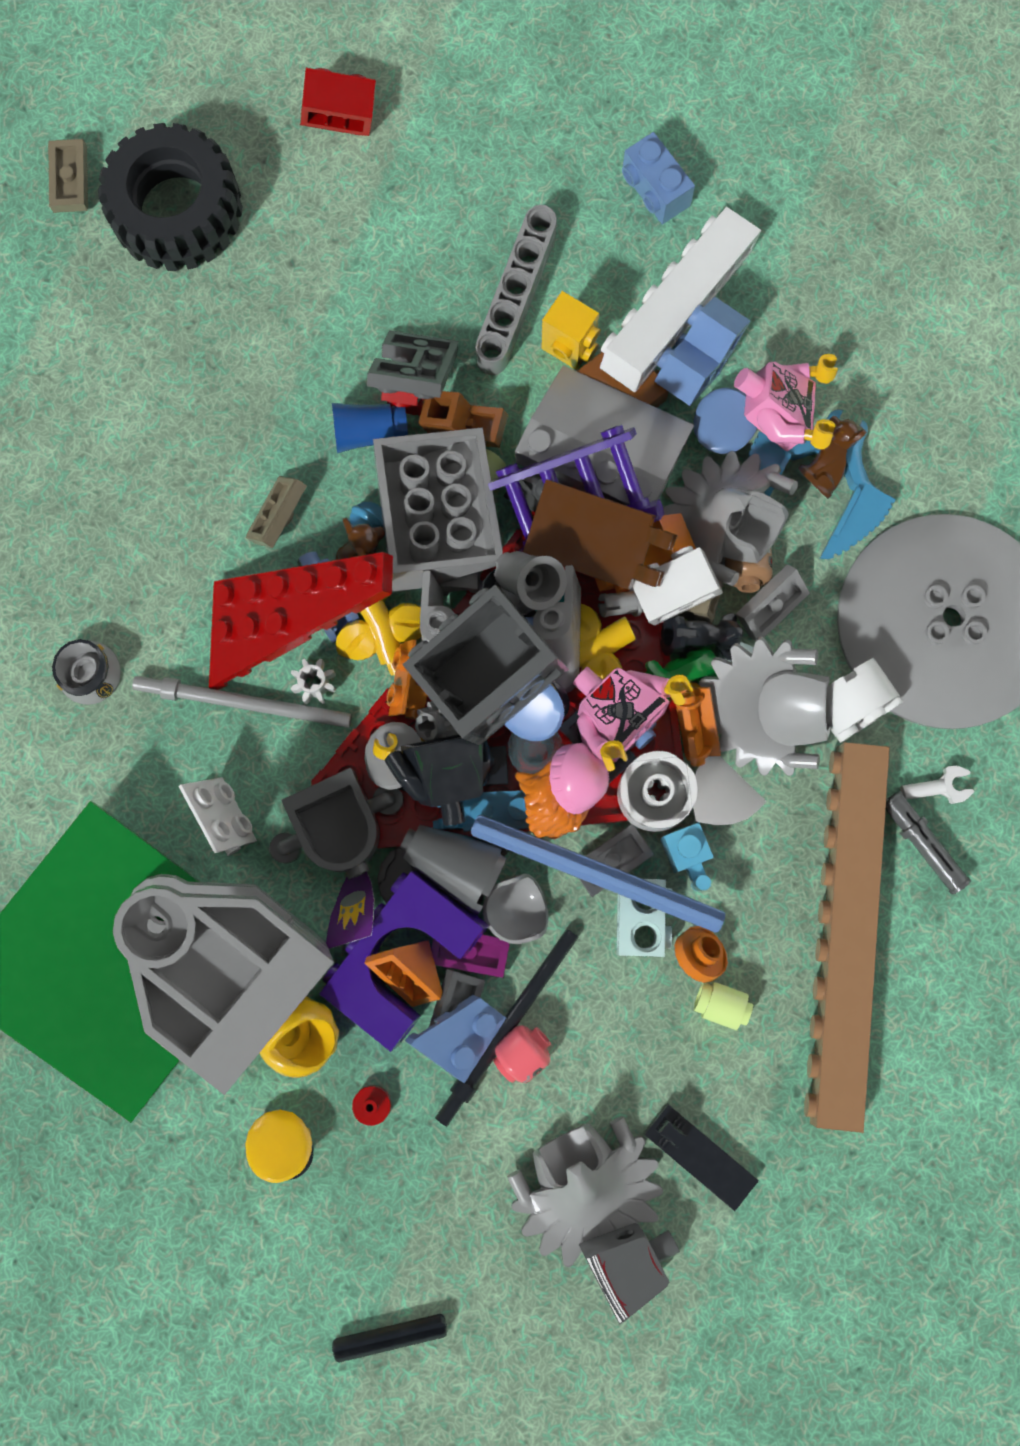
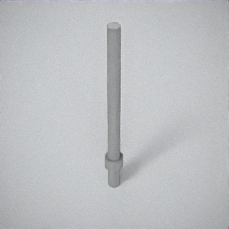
M135 676L132 684L133 690L159 694L161 699L172 701L182 698L350 728L352 719L351 713L181 684L180 679L168 677L159 680Z

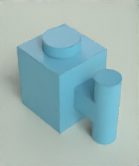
M698 822L660 838L673 872L677 873L686 869L693 890L700 892L709 889L711 880L706 875L702 862L714 857L700 823Z

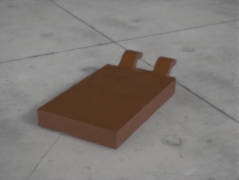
M546 479L523 552L533 556L552 557L558 560L563 567L573 565L577 572L626 589H632L634 580L652 587H660L665 572L644 565L649 546L652 544L666 550H673L678 535L653 527L656 517L654 514Z

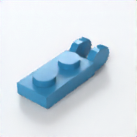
M523 791L483 792L481 797L463 801L466 822L445 826L441 818L433 821V828L441 830L463 829L464 832H471L476 817L484 815L519 830L529 829V824L526 822L528 816L525 813L524 797L526 795Z

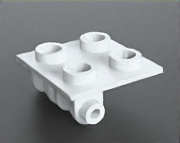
M223 777L181 784L179 786L214 853L225 851L227 856H230L241 850L240 846L257 841L252 832L251 822L242 814L235 801L233 789L224 781Z

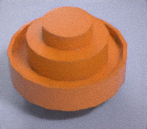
M694 926L677 937L674 945L675 956L679 965L688 976L696 981L707 983L714 981L726 971L728 964L726 950L719 938L710 930Z

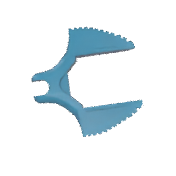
M837 409L832 411L828 415L827 420L833 415L839 419L843 410ZM862 420L859 426L868 433L867 423ZM759 431L757 438H755L751 446L752 450L749 451V457L753 454L759 455L761 459L760 470L773 464H778L781 469V475L789 459L794 461L818 454L820 449L815 448L810 441L806 440L805 444H797L787 452ZM867 433L857 444L847 449L844 474L849 489L853 490V493L821 553V559L834 558V554L839 556L842 554V550L847 552L850 546H855L857 541H861L864 539L863 537L868 536L869 532H873L875 527H878L880 522L884 521V516L888 515V510L892 508V504L896 500L883 493L869 481L861 454ZM769 487L764 493L770 496L774 488Z

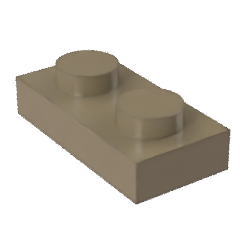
M83 139L48 141L49 207L53 213L88 211L86 143Z

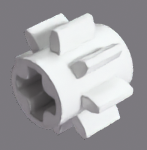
M303 659V667L299 672L291 671V674L297 679L298 683L293 685L291 690L294 693L304 691L302 701L305 704H308L312 697L317 698L323 704L325 703L323 695L327 691L336 692L334 686L329 684V679L334 678L336 674L334 670L323 672L324 661L322 659H319L316 665L309 664ZM317 674L321 683L320 685L313 684L310 689V686L305 681L307 678H314Z

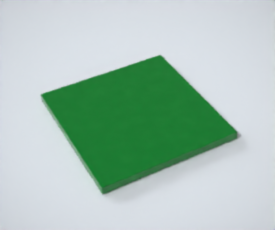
M91 800L0 912V1030L131 1123L176 1066L179 1059L144 1032L128 960L119 951L114 939V919L122 903L131 896L135 887L146 878L159 874L176 875L188 882L201 881ZM155 916L158 920L164 921L161 917Z

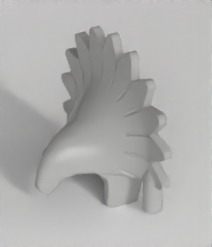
M733 451L727 454L721 467L711 457H705L702 465V474L689 469L683 470L682 478L685 487H668L666 493L674 504L663 507L664 515L682 514L695 547H700L705 552L716 578L731 586L737 583L739 573L721 565L722 557L742 562L758 563L773 546L788 518L789 513L786 507L766 495L764 491L772 487L793 495L798 486L797 481L780 475L781 469L778 464H773L760 470L761 459L758 454H753L740 466L737 455Z
M759 637L754 644L752 654L740 644L734 643L730 650L732 662L715 657L711 665L718 677H703L699 681V685L701 687H711L718 734H722L719 739L721 752L736 749L735 763L740 768L755 758L759 772L763 776L770 772L775 762L788 776L793 775L795 768L818 769L820 762L819 754L796 753L795 751L796 745L814 744L827 741L830 725L826 723V692L830 677L812 673H798L794 665H817V649H793L791 641L784 640L773 653L767 641L763 637Z
M623 1116L610 1122L620 1143V1146L613 1151L589 1123L570 1130L533 1152L541 1189L531 1192L521 1170H516L507 1176L517 1197L511 1205L513 1211L531 1214L522 1226V1234L528 1237L543 1233L539 1247L540 1254L543 1256L550 1254L561 1246L565 1267H571L581 1254L582 1250L579 1244L583 1241L633 1223L656 1222L658 1220L657 1213L646 1203V1201L663 1194V1189L660 1185L646 1179L658 1168V1162L654 1158H638L645 1145V1140L642 1136L633 1137Z

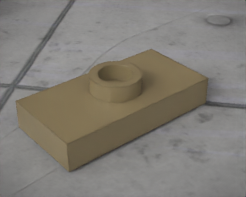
M279 476L247 532L246 538L257 545L273 548L284 527L291 522L294 515L293 511L307 485L299 479Z

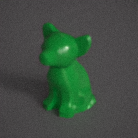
M707 647L692 648L689 652L685 651L680 654L679 658L668 662L664 668L655 660L645 663L647 671L644 673L669 679L675 675H684L688 678L689 682L695 681L699 684L703 677H718L711 665L712 660L716 656Z

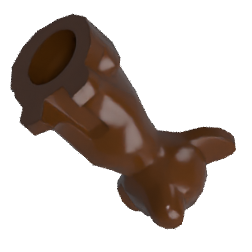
M834 415L829 419L835 423L830 445L825 449H820L818 455L810 464H801L798 467V470L827 499L832 496V493L844 476L847 449L857 444L867 433L856 422L849 419L840 420Z
M347 517L343 518L349 542L338 549L336 560L375 554L379 541L385 536L384 528L382 526L373 528L369 524H358L353 527Z

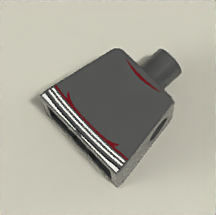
M638 1223L630 1224L579 1244L619 1324L625 1322L668 1286L670 1282L660 1263L680 1252L669 1230L648 1241Z

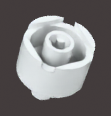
M874 658L854 668L853 672L840 677L827 686L826 723L830 725V730L840 743L903 703L899 697L900 695Z
M665 751L648 752L631 762L621 776L617 790L620 809L628 821L640 829L654 832L670 829L683 821L692 811L698 796L697 780L692 769L677 756ZM653 783H657L659 789H665L666 794L660 798V801H656L654 795L648 794V790L653 787Z

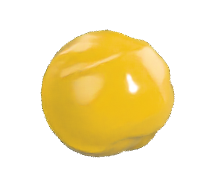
M305 997L259 1053L264 1062L277 1073L291 1078L306 1077L320 1070L331 1055L335 1053L338 1044L339 1029L333 1019L331 1010L325 1004Z

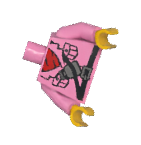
M824 354L819 358L817 366H809V363L781 365L777 362H769L757 373L748 368L742 369L734 381V387L746 394L744 411L746 419L762 431L770 441L775 442L787 452L797 444H805L806 440L810 441L812 446L817 449L827 448L833 437L835 423L827 419H821L816 422L813 429L816 382L811 380L810 377H815L824 384L833 381L838 371V368L834 367L837 357L833 354Z
M586 667L573 681V685L586 696L580 703L577 720L582 743L596 757L603 760L608 771H613L615 769L613 761L616 762L619 758L627 761L626 751L665 713L669 704V700L666 698L671 697L678 706L686 702L680 692L683 690L693 691L688 678L684 675H675L669 679L632 670L625 672L621 668H616L602 680L589 667Z

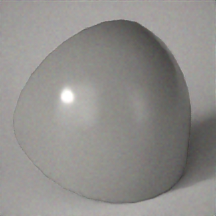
M521 874L506 879L493 887L489 897L485 896L483 903L484 920L489 925L490 931L500 940L512 944H521L539 939L546 933L548 927L547 903L541 887L531 875Z

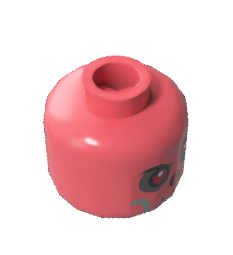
M524 1025L516 1026L496 1044L495 1053L497 1057L494 1058V1063L509 1082L514 1083L517 1080L520 1083H528L550 1064L551 1058L547 1048L551 1043L538 1027L531 1030Z

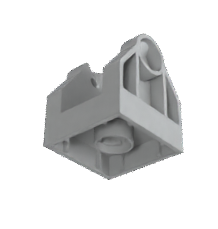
M159 874L146 878L136 886L131 896L122 903L114 919V939L117 948L128 960L144 1032L223 1095L228 1092L334 963L325 940L256 884L188 882L176 875ZM155 916L161 917L164 921L158 920Z

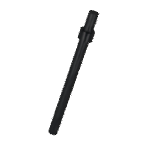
M568 929L564 931L505 1016L506 1020L466 1082L463 1083L456 1080L450 1088L452 1094L435 1117L441 1124L447 1127L463 1103H469L477 1091L475 1086L496 1057V1044L518 1026L579 938Z

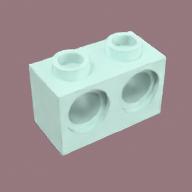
M644 879L666 888V880ZM618 894L616 955L665 957V949H671L672 927L665 926V912L652 907L648 910L641 909L634 900ZM643 925L651 928L654 933V941L647 948L639 947L634 940L635 931Z

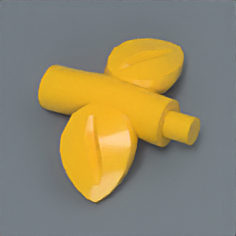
M382 599L360 612L365 621L356 620L349 622L341 628L336 639V651L345 658L357 661L370 658L376 653L380 664H386L390 675L393 676L396 672L392 666L393 656L396 649L400 646V642L418 640L422 637L420 631L421 606L412 603H402L388 610Z
M581 604L579 668L581 667L582 672L586 667H589L604 680L614 669H622L618 658L613 653L635 641L636 638L626 617L615 621L601 630L602 624L598 613L592 608Z

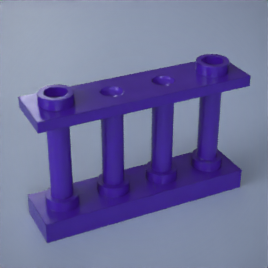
M622 424L600 432L602 436L600 440L521 469L515 463L496 471L497 478L489 482L488 486L490 491L503 486L506 487L525 540L522 541L524 546L519 552L524 550L533 521V516L519 480L539 473L543 484L546 479L559 483L554 467L574 460L585 491L604 498L589 455L609 447L630 502L627 506L656 515L654 522L661 520L665 513L661 501L658 499L650 502L648 497L643 496L624 443L633 439L637 434L635 427L624 430Z

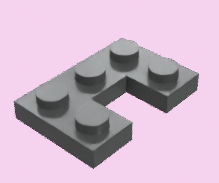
M389 330L382 343V357L391 360L374 359L367 373V386L377 388L383 393H396L399 391L412 393L421 399L440 398L457 357L459 341Z

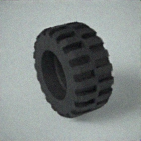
M165 123L153 124V129L145 130L144 127L135 130V136L130 139L125 136L117 143L119 149L116 152L111 150L105 159L108 168L103 167L100 171L99 181L102 185L98 188V197L106 220L124 248H127L130 255L138 261L144 259L147 266L159 269L162 263L167 271H179V265L183 264L186 265L188 270L197 268V261L205 258L207 263L216 258L214 253L216 249L220 248L224 251L231 242L228 234L236 235L240 226L237 217L242 216L241 192L226 154L222 153L220 146L214 139H207L205 133L196 128H192L189 132L184 124L173 123V127H167ZM171 178H188L201 184V189L195 202L178 215L154 217L142 212L143 202L147 194L162 181Z

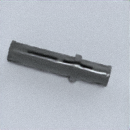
M901 791L894 793L886 799L885 810L900 827V835L903 839L908 838L927 864L948 888L951 895L964 889L970 884L971 879L966 876L927 826L929 821L925 816L920 817Z

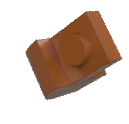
M443 391L440 398L434 397L424 400L419 424L427 433L483 428L485 446L500 448L508 413L504 408L470 405L460 392Z

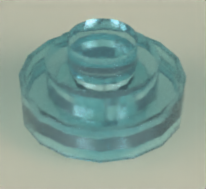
M558 731L555 735L543 741L525 740L512 733L508 742V756L512 765L519 772L535 774L552 760L556 751L563 746L562 739Z

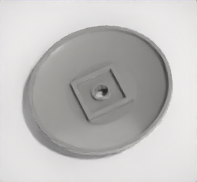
M948 514L928 515L902 522L888 529L875 538L857 557L844 580L840 592L837 611L839 640L846 662L852 672L854 668L872 658L883 670L903 701L902 704L890 712L922 726L937 729H965L992 722L1020 706V543L1012 536L991 524L974 518ZM952 608L960 614L961 622L959 626L953 627L944 621L943 612L945 609Z

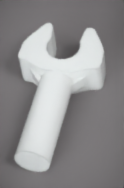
M960 766L944 768L943 775L939 780L902 785L900 787L902 795L906 800L941 794L948 798L950 804L963 802L974 793L973 789L958 791L953 787L952 781L954 778L970 774L969 770Z

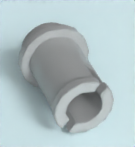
M633 587L627 592L601 593L598 597L599 601L605 602L598 604L602 617L632 614L634 617H637L644 612Z

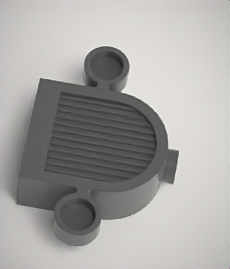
M352 768L344 770L281 800L296 834L280 833L276 835L270 842V854L276 861L289 864L300 857L303 848L308 858L319 867L334 872H345L348 880L356 878L369 871L367 863L374 856L379 845L380 827L375 813L380 812L387 816L397 814L404 805V796L398 788L388 790L379 787L375 791L373 798L368 800L356 772Z

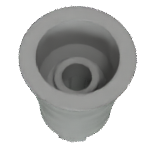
M516 551L511 553L505 552L495 561L496 570L494 577L503 589L513 593L531 609L546 610L556 605L564 595L567 585L566 572L561 563L552 557L533 556Z

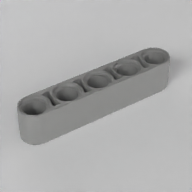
M546 205L533 206L526 213L476 341L477 365L485 374H499L508 365L556 239L557 218L552 208ZM542 225L547 227L548 229L545 231H537L533 228ZM526 256L536 258L534 262L530 263L524 262L521 259ZM514 287H520L524 289V292L512 294L509 290ZM503 318L512 321L508 326H500L496 322ZM488 350H497L501 353L496 358H487L483 355Z

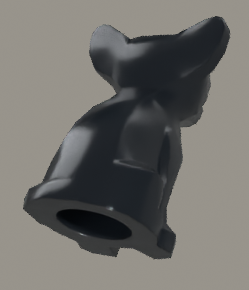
M733 613L723 616L717 625L701 620H685L683 616L672 617L663 623L660 639L661 650L664 655L669 656L672 653H684L686 648H702L715 644L722 656L732 661L731 647L734 643L740 644L743 630L736 623L737 616Z

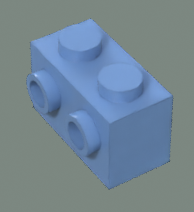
M654 132L625 150L622 174L626 182L631 187H634L642 197L648 211L654 214L662 225L691 206L695 185Z

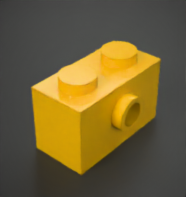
M561 291L542 319L541 349L578 370L583 361L588 363L592 360L599 347V344L596 343L601 331L598 328L599 313L564 291Z

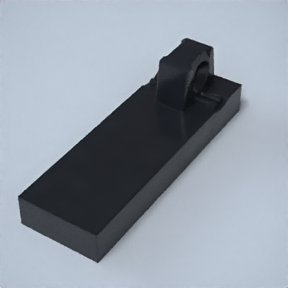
M668 1103L644 1132L647 1138L734 1211L737 1210L759 1181Z

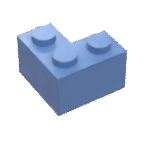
M716 297L704 307L699 304L695 308L687 322L691 325L687 334L683 333L679 337L673 349L668 347L657 363L661 370L654 382L689 406L719 376L750 323L749 319Z

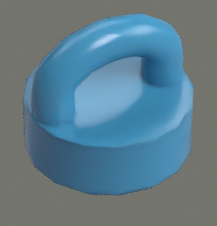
M362 502L353 506L350 514V523L353 527L358 524H369L373 528L379 526L384 528L381 507L373 502Z

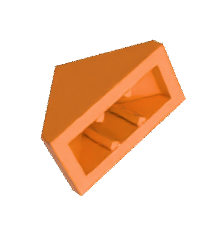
M429 940L366 957L365 964L411 1007L441 999L443 992Z

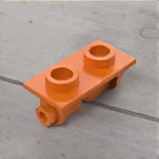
M417 640L401 643L394 653L392 662L393 669L396 670L394 684L390 686L387 693L390 717L405 714V718L416 720L419 716L417 710L425 708L427 694L419 685L415 684V679L402 665L410 658L408 654L417 645Z
M692 687V692L688 690L680 692L686 702L681 706L676 705L685 757L691 762L692 766H702L706 763L705 759L708 756H721L711 687Z

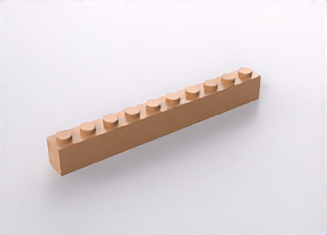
M844 742L837 746V751L831 752L829 760V772L835 774L834 788H829L827 793L826 807L827 810L832 811L831 826L827 825L824 832V847L829 848L828 863H823L821 870V884L826 885L827 889L826 901H820L818 920L819 923H824L823 939L818 938L815 951L816 961H821L820 977H815L813 982V999L818 1000L817 1015H812L810 1022V1037L816 1039L815 1054H809L807 1061V1075L813 1078L812 1093H806L804 1102L805 1116L810 1117V1124L816 1128L864 1133L890 748L886 746Z

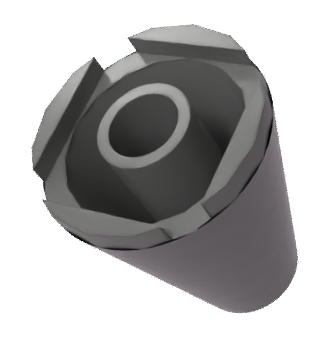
M419 825L417 831L409 828L400 846V849L406 851L403 859L466 911L476 916L483 908L480 904L484 896L489 897L507 859L505 856L509 852L507 849L479 838Z

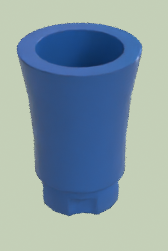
M332 403L337 454L356 448L373 446V439L408 436L405 407L390 406V403L374 405Z

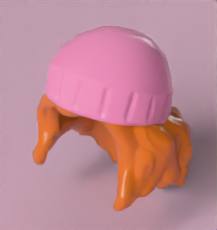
M584 743L568 744L560 747L552 760L535 774L517 772L515 774L521 790L526 795L524 797L525 813L528 816L526 822L529 824V830L538 838L549 837L553 840L566 835L568 832L578 831L589 809L605 795L609 785V773L603 760L596 757Z

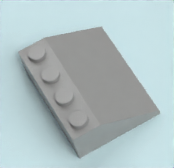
M563 365L531 417L515 450V458L517 464L527 467L602 439L600 432L622 424L624 430L635 427L637 434L633 439L624 443L643 496L648 497L649 501L652 502L660 498L694 425ZM610 447L590 454L589 458L604 498L624 505L630 503ZM574 460L554 467L559 483L585 491Z
M483 428L373 439L387 554L393 555L392 592L422 588L423 571H431L438 584L495 567V561L503 554L493 490L490 491L488 483L491 482Z

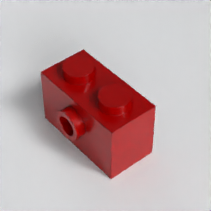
M306 67L300 125L369 136L376 80L366 78L360 74L346 75L331 72L326 68L313 69Z

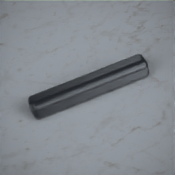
M436 1314L336 1338L332 1343L334 1359L340 1363L444 1338L447 1336L448 1331L446 1319L443 1314Z

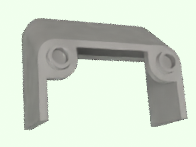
M573 565L565 566L567 585L564 602H558L546 610H537L533 618L534 629L569 669L555 681L567 693L576 687L573 685V681L579 675L581 586ZM423 571L420 613L422 641L427 640L428 642L440 632L439 626L447 618L455 614L450 608L443 606L444 592L431 571Z

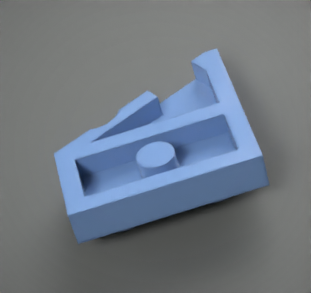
M472 995L459 1003L455 1010L445 1012L434 1019L435 1024L420 1034L412 1033L409 1035L405 1042L457 1080L465 1083L506 1020V1017L480 997Z

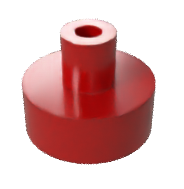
M366 1086L353 1099V1114L364 1125H378L387 1118L391 1111V1098L388 1092L380 1086ZM368 1104H372L373 1109H370Z

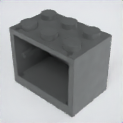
M496 585L490 589L483 588L477 592L469 601L470 607L459 616L454 614L447 618L439 626L440 632L429 642L424 640L413 647L408 654L410 658L402 664L462 739L477 745H481L569 670L513 602Z

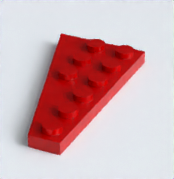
M381 552L214 581L209 688L215 690L223 689L228 686V681L237 676L244 677L252 672L251 668L264 661L271 662L312 639L311 635L315 632L334 627L338 624L337 620L351 612L359 613L391 595L393 555Z

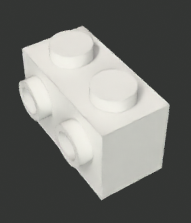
M692 546L682 548L671 555L672 561L661 566L658 563L647 565L665 572L660 587H652L634 580L632 587L649 623L657 625L723 593L705 552L700 547L694 550Z

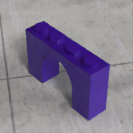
M417 870L411 871L409 875L403 872L394 882L390 889L394 895L386 905L381 902L374 909L372 936L350 942L347 945L345 951L349 955L341 965L335 963L322 979L326 985L319 993L390 1052L402 1043L421 1015L387 988L383 980L365 964L366 957L378 954L383 942L393 931L398 928L409 927L427 933L461 960L469 954L489 927L486 922L466 911Z

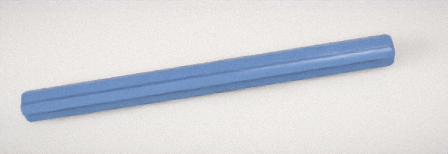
M478 815L471 829V834L474 837L712 932H719L723 926L725 913L719 909L484 815Z

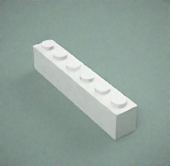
M727 206L717 218L711 216L701 231L702 236L698 241L693 238L687 244L681 255L682 259L680 262L676 263L673 261L668 266L662 276L663 282L658 287L652 285L642 300L643 305L637 311L633 308L627 314L621 326L623 329L618 335L612 332L601 348L604 356L600 369L633 392H636L657 367V363L668 347L673 348L679 337L691 326L687 322L695 308L699 304L704 307L711 301L746 260L756 244L761 229Z

